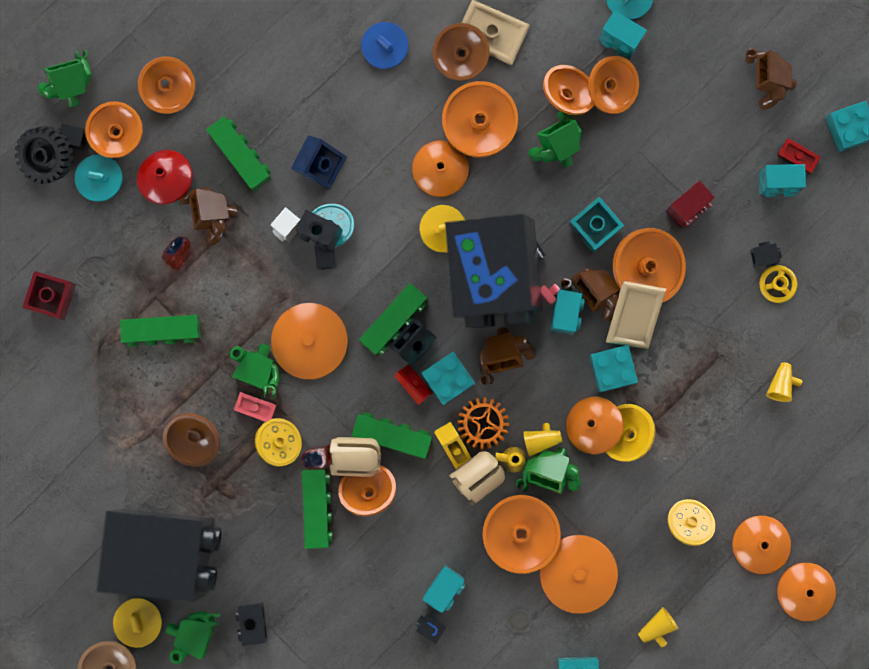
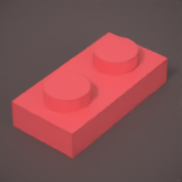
M240 392L234 410L266 422L272 419L277 405Z

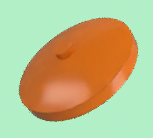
M485 81L470 82L456 89L447 99L442 113L443 131L449 143L459 152L475 158L490 157L504 150L513 140L518 126V111L512 97L500 86Z
M644 228L633 231L623 238L615 251L613 275L620 290L623 281L666 288L663 302H665L678 292L685 278L686 261L683 250L673 236L661 229Z
M304 303L288 309L280 316L272 331L271 346L276 361L286 372L297 378L314 380L331 374L340 366L347 352L348 335L344 323L334 311L320 304Z
M515 495L501 500L490 510L483 525V543L488 555L498 566L513 573H531L543 568L555 556L560 544L561 531L555 513L546 503L528 495Z
M571 535L560 539L555 556L547 565L540 569V581L546 596L557 607L571 613H588L600 608L610 599L617 585L618 570L612 553L603 543L585 535Z

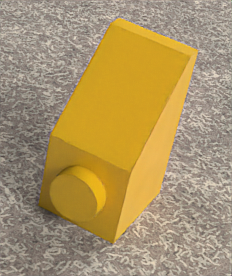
M451 422L434 431L455 469H458L471 459L469 452Z

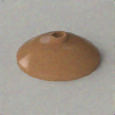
M103 641L92 645L83 653L77 669H107L108 666H111L113 669H137L133 655L125 646L113 641Z

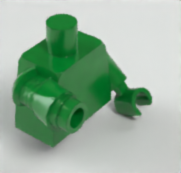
M77 50L74 55L75 60L43 68L49 83H40L38 85V93L48 99L56 97L60 100L66 99L68 107L79 105L77 95L86 92V87L92 75L88 60L85 59L87 51L83 50V57H81Z
M559 111L557 116L560 121L537 133L543 147L531 148L529 150V157L535 162L544 161L549 163L553 160L561 161L562 167H569L573 164L571 155L580 150L582 130L576 120L570 117V114H564V112Z
M261 343L257 353L249 350L245 351L239 346L233 347L230 351V358L240 364L232 377L263 389L264 397H266V394L272 393V399H275L280 376L275 361L267 358L271 347Z
M558 447L555 452L544 450L540 455L527 461L522 472L523 477L516 481V487L520 488L524 482L522 490L527 491L530 487V482L562 494L567 481L568 489L577 491L581 484L578 474L579 469L577 466L570 464V459L566 457L567 451L564 448Z
M198 611L183 618L180 626L169 623L166 634L176 637L174 642L175 648L169 654L170 661L174 664H180L188 654L200 660L205 658L214 626L219 625V623L215 622V617H220V614Z

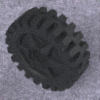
M48 126L35 127L25 131L20 136L21 138L17 140L16 143L19 145L15 146V150L18 151V153H15V158H19V161H16L17 166H22L19 170L21 173L26 172L24 176L26 178L31 177L30 181H37L38 184H48L63 178L70 171L69 168L73 164L70 162L73 160V156L70 153L73 150L68 148L70 142L65 141L67 137L64 134L60 135V130H54V127Z

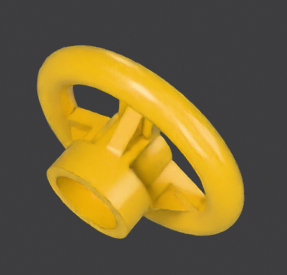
M781 265L767 268L762 273L759 281L760 291L763 296L774 303H784L790 300L795 295L798 285L795 274L789 268ZM774 271H778V275L773 279L772 283L765 284L767 276ZM784 273H786L791 279V290L787 289L789 281L787 277L784 276ZM777 281H781V283H782V286H781V287H778V286H777V284H776ZM775 289L781 291L785 296L774 297L767 290Z

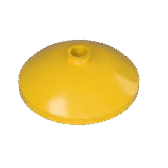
M623 404L617 406L623 417L624 427L619 442L606 453L615 460L631 462L643 457L651 448L655 438V425L650 414L643 408L633 404ZM634 432V437L630 438V434Z

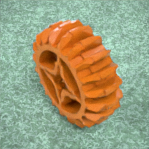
M483 397V403H480L479 398H476V405H473L472 401L468 402L471 407L470 409L463 406L466 414L459 413V416L464 417V420L457 421L458 424H463V427L458 428V431L465 430L461 437H469L466 441L467 444L471 440L475 441L473 444L474 448H476L477 443H481L480 449H484V443H487V447L490 449V442L493 441L497 446V438L502 441L504 440V437L500 434L501 432L504 434L508 433L507 430L503 429V426L508 427L509 423H504L503 420L508 419L509 416L505 415L502 417V413L506 409L503 408L499 411L497 408L501 404L498 402L496 406H493L494 399H491L488 404L486 403V397ZM486 407L483 416L475 417L470 415L473 410ZM491 410L497 414L499 426L491 423L489 419ZM488 414L486 422L493 427H485L479 433L480 424L475 420H482ZM467 420L477 425L478 429L475 437L468 430ZM487 429L497 432L489 439H481L483 432Z

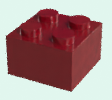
M699 180L667 208L666 213L679 228L683 225L688 227L698 218V213L702 215L713 205L711 201L715 197Z
M34 271L22 308L65 321L76 284Z

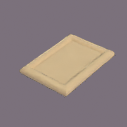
M474 0L471 1L462 20V23L471 24L482 31L489 44V56L509 65L513 64L530 27L525 22Z
M623 281L606 343L648 349L666 288Z

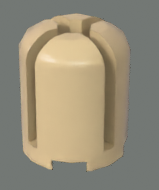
M347 437L332 439L330 453H332V464L334 465H330L331 475L372 477L378 472L381 462V450L377 440L373 438Z
M482 451L450 474L449 477L455 478L452 482L464 497L472 500L469 504L473 506L504 482L505 473L493 455Z

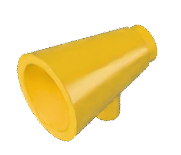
M780 364L766 393L768 398L780 402L792 401V385L800 387L802 380L792 376L791 364Z
M549 423L542 425L543 431H524V439L529 457L563 442L561 432L551 431Z
M509 447L503 454L496 453L495 459L501 461L502 466L512 473L521 471L527 463L525 452L518 447ZM513 456L519 457L518 463L512 462Z
M662 607L641 629L638 635L644 643L655 639L660 647H664L667 645V642L662 636L677 630L678 626L668 611Z

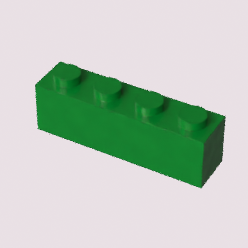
M223 116L206 130L254 193L271 180L269 175L271 171L265 163L261 165L257 160L260 156L254 148L250 150L247 147L248 140L243 134L238 135L235 131L237 126L232 119L227 120Z
M409 283L361 336L359 341L374 355H383L389 348L387 344L401 334L400 330L404 325L407 326L414 319L413 315L417 311L422 312L428 305L426 303L427 297Z
M184 315L120 320L121 343L127 344V347H138V343H146V346L158 345L157 342L173 345L177 344V341L184 340V343H196L197 339H201L200 316Z
M363 412V415L358 414L352 437L373 438L381 446L426 459L432 436H429L430 432L418 429V432L410 430L411 426L402 423L399 426L392 425L393 421L386 418H381V421L373 419V414Z
M327 469L302 470L305 549L328 548L330 543H333V532L329 531V524H332V512H328V504H331V492L327 493V485L331 484V479Z

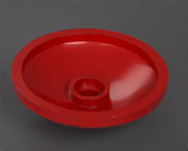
M161 150L151 154L143 161L137 173V185L141 194L148 201L160 205L171 204L181 199L189 190L193 179V171L189 161L182 154L173 150Z

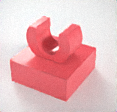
M556 284L549 289L545 285L541 287V296L549 306L557 300L554 297L559 290Z

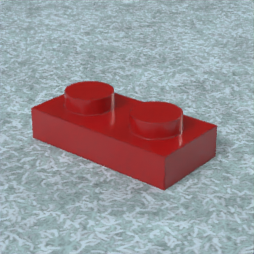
M789 138L785 140L777 154L778 157L791 164H805V172L808 174L813 172L821 158Z
M409 364L394 375L418 405L433 394Z

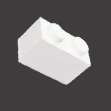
M285 207L272 222L271 226L274 229L272 232L282 242L284 240L290 242L297 234L295 229L300 219Z

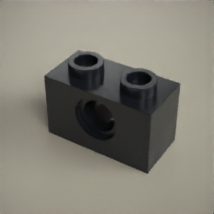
M305 210L295 229L301 240L307 243L312 241L316 243V247L324 251L326 248L333 251L343 232L339 225L308 210ZM317 229H322L321 234L314 235Z
M414 318L389 347L410 366H413L437 337Z
M263 602L239 605L238 610H235L236 622L240 623V629L237 630L238 641H242V646L266 643L268 639ZM247 619L255 621L256 626L254 629H249L246 626Z

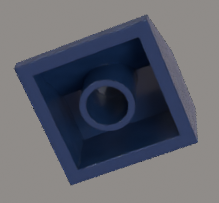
M308 135L291 169L330 190L347 156L322 139Z

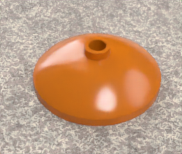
M169 56L158 57L148 62L141 70L138 78V92L142 101L153 111L163 114L175 113L185 108L191 101L195 92V79L192 71L183 61ZM163 80L168 81L166 86L161 85Z
M609 56L600 60L594 66L588 82L589 95L594 105L605 113L617 114L627 110L634 103L639 91V77L634 65L629 60L620 56Z
M558 65L547 72L543 80V90L547 99L555 108L566 114L582 115L589 112L594 106L588 90L589 77L584 72L569 65Z
M111 101L99 105L91 112L86 122L85 134L89 145L98 154L107 158H121L137 148L142 138L143 125L140 116L131 106L122 102ZM120 130L119 135H114V131Z
M433 141L424 145L415 155L412 173L416 184L423 192L434 197H447L455 194L464 186L469 174V164L466 155L456 150L448 141ZM439 163H442L444 165V168L438 169L437 165Z
M602 397L582 399L572 407L567 416L566 432L569 440L578 450L587 454H602L611 450L619 442L623 433L624 423L620 410L614 403ZM594 420L595 425L590 427L589 422Z
M380 465L378 472L372 477L343 476L339 484L338 493L342 505L350 513L358 516H372L389 507L395 498L397 487L392 473Z
M753 516L743 521L736 529L732 540V549L736 560L746 570L757 574H768L778 570L785 564L790 555L791 540L786 528L776 519L768 516ZM763 542L767 543L766 549H762L761 544Z
M798 563L789 567L782 574L777 586V596L781 607L789 616L800 621H815L824 617L833 607L836 599V587L831 575L821 566L813 563ZM809 589H811L813 592L812 596L810 597L807 596V591Z

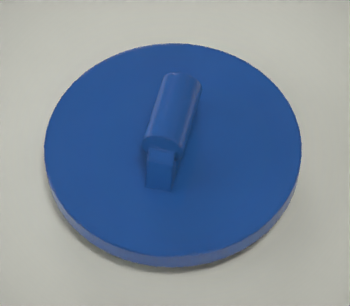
M380 22L372 25L367 29L362 38L361 49L363 56L368 63L376 68L390 69L396 67L405 59L408 52V39L405 32L399 26L390 22Z

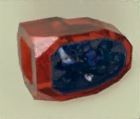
M179 236L169 243L161 257L167 266L175 270H180L183 267L191 247L190 240L187 237Z
M326 444L312 447L304 451L300 458L302 465L308 469L332 465L331 445Z

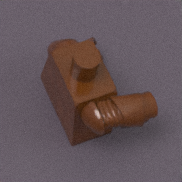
M750 48L746 53L745 62L753 63L757 58L756 89L768 92L759 100V106L763 110L771 109L779 100H784L786 91L793 90L797 86V81L792 78V66L777 52L769 50L768 52L761 51L758 53L754 48Z
M208 187L191 190V193L187 191L180 199L182 205L190 203L194 230L209 229L206 235V242L209 245H215L220 242L222 233L226 230V221L229 217L234 218L236 216V207L227 206L225 196L216 193Z
M585 268L573 275L572 279H562L561 287L568 285L564 288L565 291H572L573 285L578 293H582V298L585 299L584 301L593 313L604 307L601 314L602 319L607 322L612 320L620 288L617 286L615 278H612L606 270Z
M499 328L496 336L487 338L486 345L479 353L480 372L483 374L479 378L480 383L486 385L485 379L487 377L488 383L493 384L494 378L489 374L524 367L522 354L528 360L533 359L536 356L535 347L528 342L526 337H515L513 333H509L507 328Z

